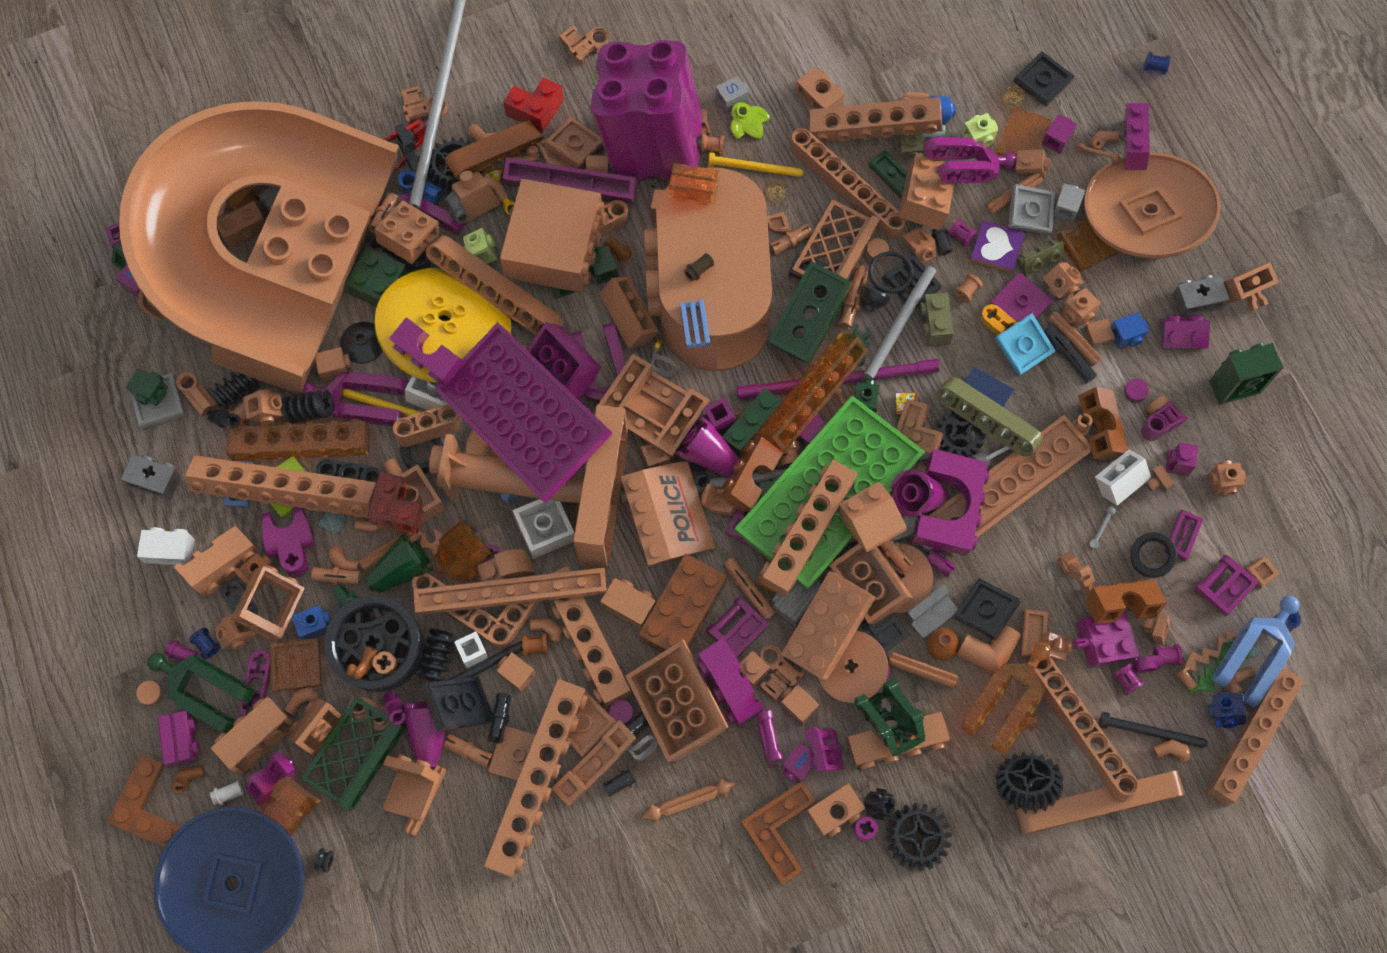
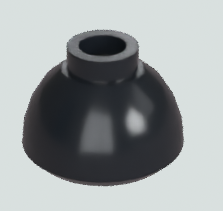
M867 283L863 284L861 288L862 307L871 312L885 306L890 300L888 294Z

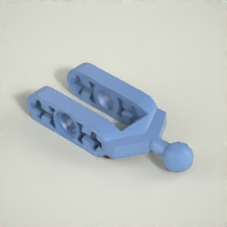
M1285 596L1280 601L1281 610L1276 618H1251L1242 628L1215 670L1212 681L1221 687H1225L1239 669L1261 631L1278 643L1264 661L1242 698V701L1255 708L1258 706L1286 664L1295 646L1285 621L1289 615L1299 610V601L1293 596Z

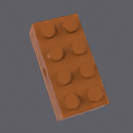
M685 553L638 634L639 641L661 653L681 640H685L688 648H690L725 587L727 575Z

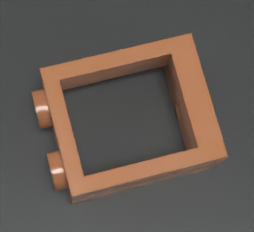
M268 565L259 567L254 570L231 620L270 641L281 639L305 588L298 585L299 582L296 579L278 574V570ZM261 579L288 593L274 624L247 610Z

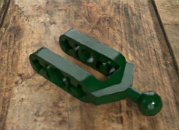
M154 653L147 660L150 670L155 672L163 671L168 674V699L223 733H228L234 727L233 724L236 720L197 696L185 691L184 689L193 673L244 702L249 703L256 692L251 686L197 656H190L175 666L167 663L166 657L161 653Z

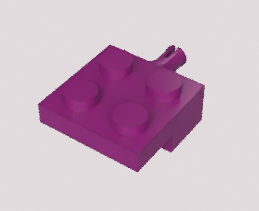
M1126 611L1114 623L1096 625L1092 616L1085 617L1076 622L1080 639H1073L1072 645H1074V649L1084 648L1089 668L1111 665L1115 662L1140 657Z

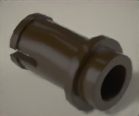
M704 253L692 265H686L684 270L686 277L690 281L699 280L701 274L714 266V260L709 254Z

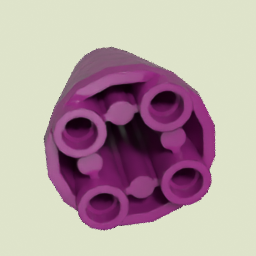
M427 701L404 703L403 712L406 716L404 721L414 760H422L431 764L430 767H435L437 760L440 759L447 730L437 732Z

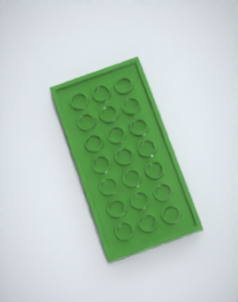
M851 396L737 525L734 532L772 562L775 557L772 555L773 550L778 542L783 544L787 537L784 533L790 522L795 524L798 519L796 512L802 503L806 505L809 501L808 492L813 484L818 485L822 478L819 477V474L825 464L830 466L831 462L835 460L858 473L853 486L844 499L845 501L877 482H880L887 492L891 494L893 490L891 485L895 477L902 471L911 470L924 455L925 451L854 396ZM833 485L825 486L830 492L837 490ZM821 504L813 505L817 511L825 510V507ZM838 509L796 580L807 591L854 537L841 521L840 509ZM809 523L802 524V528L806 531L814 529ZM794 542L790 544V547L795 551L802 549L799 543ZM786 562L778 564L781 570L786 571L790 569V565Z

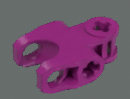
M293 508L294 520L286 528L276 527L270 512L264 513L262 516V537L267 556L269 558L279 556L282 568L290 577L299 578L303 576L308 570L305 548L316 545L313 528L307 520L304 509Z

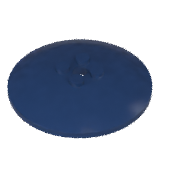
M242 807L218 808L202 813L184 824L172 836L159 858L154 877V900L159 918L171 938L189 953H262L284 936L298 914L305 886L302 858L290 834L283 826L266 814ZM231 876H235L239 881L238 888L234 891L230 890L227 886V881Z

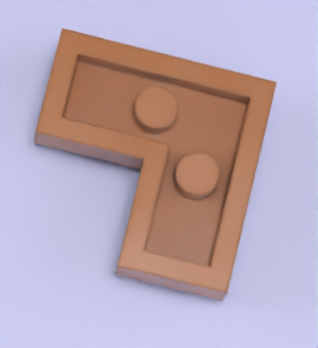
M907 399L896 430L924 450L925 453L930 454L933 449L939 450L944 434L924 427L930 406Z

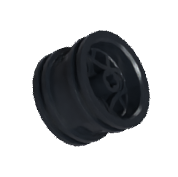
M376 595L356 598L339 608L330 620L324 640L325 654L334 672L345 682L372 692L390 691L409 681L417 672L418 665L422 662L421 656L424 655L423 649L425 647L423 632L414 616L398 602ZM381 611L388 612V613L383 616L382 613H381ZM374 612L377 619L364 623L363 615ZM397 621L400 626L399 630L393 634L389 633L387 630L389 623ZM350 632H357L358 640L354 644L347 643L346 638ZM407 634L409 636V641L404 639ZM375 640L380 642L376 644V655L386 651L396 658L397 664H400L389 675L377 674L373 664L367 672L369 678L362 677L359 680H353V677L346 675L349 667L348 663L355 656L361 661L365 647L372 648L371 646L375 645ZM401 644L408 646L405 658H397ZM385 657L384 662H386L387 666H390L391 662Z

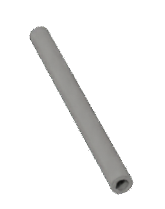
M926 266L864 371L863 376L865 378L873 380L934 277L936 270L933 267Z

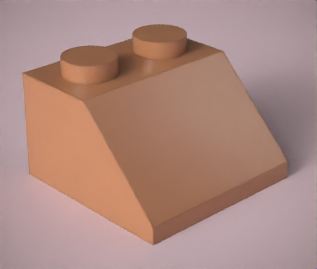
M880 482L839 504L841 521L866 553L907 530L892 496Z

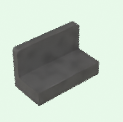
M944 584L905 616L907 622L922 639H925L933 630L939 628L954 616L958 610L947 596L950 591Z

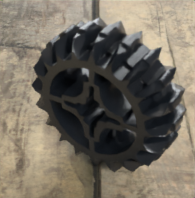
M452 137L450 142L443 139V144L436 143V149L432 150L427 176L433 185L438 186L442 190L446 189L448 194L452 191V185L460 180L456 179L444 162L445 158L453 151L472 144L470 140L464 143L462 137L458 141H455V138ZM440 164L444 165L443 174L438 170Z
M1023 751L1021 756L1013 754L1012 759L1006 758L1004 764H1000L996 774V790L999 792L1000 799L1005 800L1007 806L1013 805L1015 811L1020 808L1023 809L1025 814L1028 810H1033L1036 814L1038 809L1046 812L1048 806L1054 807L1055 802L1059 801L1063 791V775L1058 765H1053L1052 758L1045 760L1043 754L1039 757L1036 756L1034 751L1031 755H1026Z
M918 803L913 804L912 811L908 805H904L903 811L905 814L897 809L895 815L898 819L890 817L888 820L894 827H885V831L892 833V835L885 836L884 840L893 842V844L886 848L887 851L895 849L896 853L893 854L892 859L895 860L899 856L902 857L899 865L902 867L908 861V869L911 871L914 869L915 864H917L919 872L923 871L924 863L929 870L932 869V860L939 865L942 861L938 854L942 857H947L948 853L943 847L950 848L952 845L950 842L944 841V839L952 837V833H944V830L950 827L949 823L941 825L940 821L944 819V815L941 814L936 818L934 816L937 812L936 808H933L928 813L927 804H923L921 811L919 810ZM913 818L911 832L898 834L902 822ZM920 818L930 822L936 832L926 830ZM916 831H919L920 834H923V837H926L920 843H917L916 840H913V837H910ZM937 840L934 852L924 857L925 843ZM900 842L911 844L916 857L908 854L902 848Z

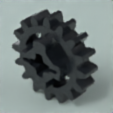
M951 411L950 416L945 413L942 418L943 421L939 420L937 423L939 428L935 430L944 434L940 450L947 449L948 453L963 454L965 457H969L970 452L975 455L978 451L977 448L982 447L983 442L981 440H984L986 434L981 433V429L955 412ZM946 427H947V432L949 433V436H948L947 438H946V435H945V429H946ZM972 431H974V434H975V439H974V441L972 440V439H973V437H972V435H971V432H972Z

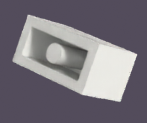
M1129 449L1095 476L1101 496L1115 505H1119L1151 479V475L1145 458Z
M152 527L150 530H141L137 557L143 563L177 565L180 563L185 565L192 560L195 539L184 529H174L173 532L157 527Z

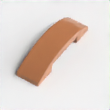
M620 720L571 771H568L552 787L567 806H570L601 778L635 741L636 737Z

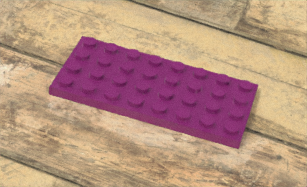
M498 322L462 359L465 363L448 384L442 380L434 388L545 503L555 495L612 434L589 409Z

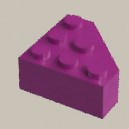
M723 638L698 654V668L706 684H709L711 687V693L718 705L722 703L726 709L724 714L731 725L736 724L740 728L755 718L758 713L763 712L761 702L753 698L755 696L754 689L745 674L741 676L740 674L742 670L737 657Z

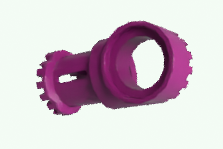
M1174 644L1173 647L1169 648L1157 646L1153 648V655H1146L1145 658L1141 656V659L1139 657L1135 658L1136 673L1155 671L1166 664L1176 663V665H1182L1183 654H1180L1182 653L1180 645Z

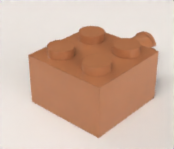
M395 458L383 464V468L391 480L377 489L404 533L445 510L440 498L418 464L404 473Z

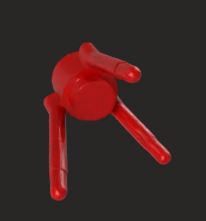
M417 119L405 127L406 130H411L414 138L417 140L415 143L416 149L423 143L426 125L421 119ZM396 132L391 133L390 136L383 140L391 141L395 139ZM404 157L395 166L396 170L406 162Z

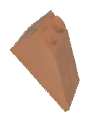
M320 698L308 704L304 711L306 714L300 721H296L291 726L290 734L288 735L290 740L314 757L342 717L335 708Z

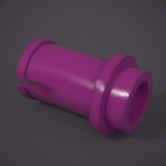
M933 549L927 557L930 565L948 578L956 568V565L942 556L940 550L937 552Z
M170 641L166 646L164 654L168 655L169 659L175 658L183 661L190 656H198V651L179 645L178 641Z

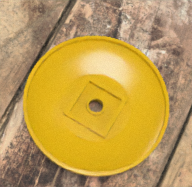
M441 268L417 270L396 280L381 296L375 313L376 337L386 356L406 373L430 382H436L428 375L430 370L424 366L422 369L418 368L410 361L413 357L408 353H405L403 356L392 348L395 343L389 338L406 317L430 335L423 344L424 354L434 353L442 344L461 360L497 322L511 334V319L508 315ZM445 315L448 316L450 320L441 321L438 317Z

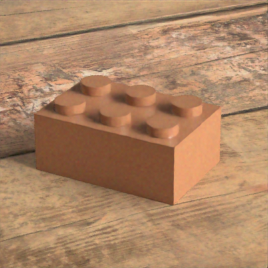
M915 153L907 169L898 217L936 230L941 229L949 215L954 183H943L937 173L940 165L945 163L944 161L929 159L926 155Z
M858 544L829 565L835 573L876 596L864 617L868 624H877L913 598L879 547L866 553L862 546Z
M269 697L257 701L252 707L253 710L247 716H241L233 724L234 727L228 733H223L214 741L215 744L211 747L213 752L231 771L242 777L290 734L289 730L295 723L281 706Z

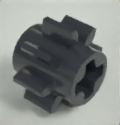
M877 788L876 792L870 791L864 801L866 813L871 814L873 819L883 820L884 816L890 817L895 809V800L892 798L893 794L887 793V789Z

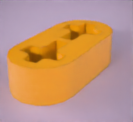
M993 304L984 307L981 313V322L996 335L1002 333L1005 328H1009L1017 323L1000 307ZM988 314H996L995 318L992 317L991 319H989L987 317Z

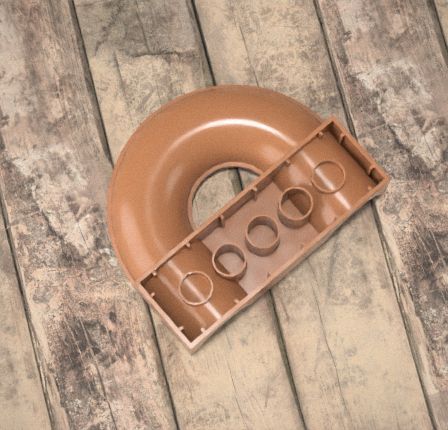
M262 101L237 102L208 108L190 115L171 126L148 146L136 162L125 185L120 204L119 229L122 249L130 273L141 292L162 316L184 332L211 344L212 363L299 395L302 393L315 362L316 354L321 348L346 288L345 283L352 273L369 233L368 226L375 217V211L379 207L395 171L399 146L317 113L281 103ZM254 185L278 187L280 190L252 253L247 263L233 256L219 238L217 217L220 208L233 193L245 187Z

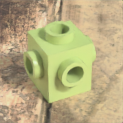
M988 113L981 116L976 115L964 123L961 134L963 137L974 138L977 142H981L987 147L994 142L998 126Z
M483 228L463 237L464 248L483 262L488 264L497 260L494 249L497 246L495 239L491 234L488 235Z

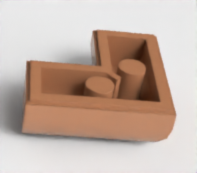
M1005 625L997 639H992L988 645L967 634L956 656L1000 678L1021 635L1015 629Z

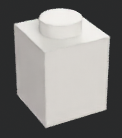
M477 632L454 642L466 668L472 667L488 658Z

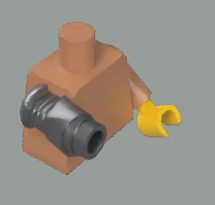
M464 171L460 174L461 180L452 185V192L445 198V205L449 207L451 218L459 224H466L500 206V201L504 203V211L510 215L507 208L515 204L514 201L507 198L509 195L498 180L489 176L482 177L480 172L472 174L471 171Z

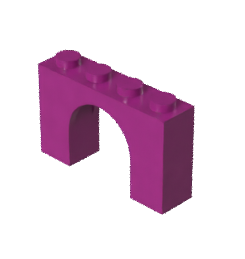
M936 449L932 450L928 456L925 474L934 480L956 487L964 497L965 512L963 517L952 521L920 515L915 521L911 543L967 556L972 550H975L978 537L975 536V530L979 528L982 515L979 514V508L983 506L986 493L983 492V486L987 484L990 474L987 471L988 462Z

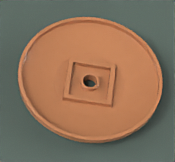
M1152 152L1149 154L1147 170H1124V156L1119 161H1111L1102 167L1089 182L1084 199L1086 219L1095 234L1114 249L1142 258H1168L1195 249L1207 240L1216 228L1221 209L1217 188L1205 172L1182 158ZM1150 209L1156 212L1151 214L1147 213L1145 210Z

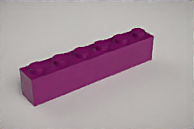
M507 157L502 178L506 185L519 187L521 179L597 192L601 193V200H622L627 204L633 205L638 184L636 177Z

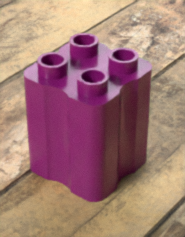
M658 40L649 45L613 42L601 47L596 63L599 80L592 92L591 110L612 173L636 177L637 181L647 177H662L667 180H674L687 172L698 169L699 152L696 141L702 131L703 116L686 46L680 41Z

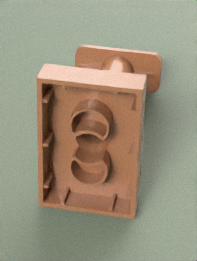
M597 405L595 416L612 434L587 460L586 469L579 468L550 500L580 504L573 541L580 568H604L605 571H608L622 488L620 476H624L629 435L625 408ZM453 434L446 435L444 446L434 445L431 450L429 471L431 474H437V488L444 489L449 501L452 503H457L460 488L539 498L501 458L461 453Z

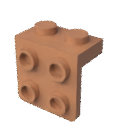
M399 754L397 758L387 756L383 765L397 773L383 809L393 814L421 821L426 814L441 775L430 769L431 764L417 759L416 763L411 762L412 759Z

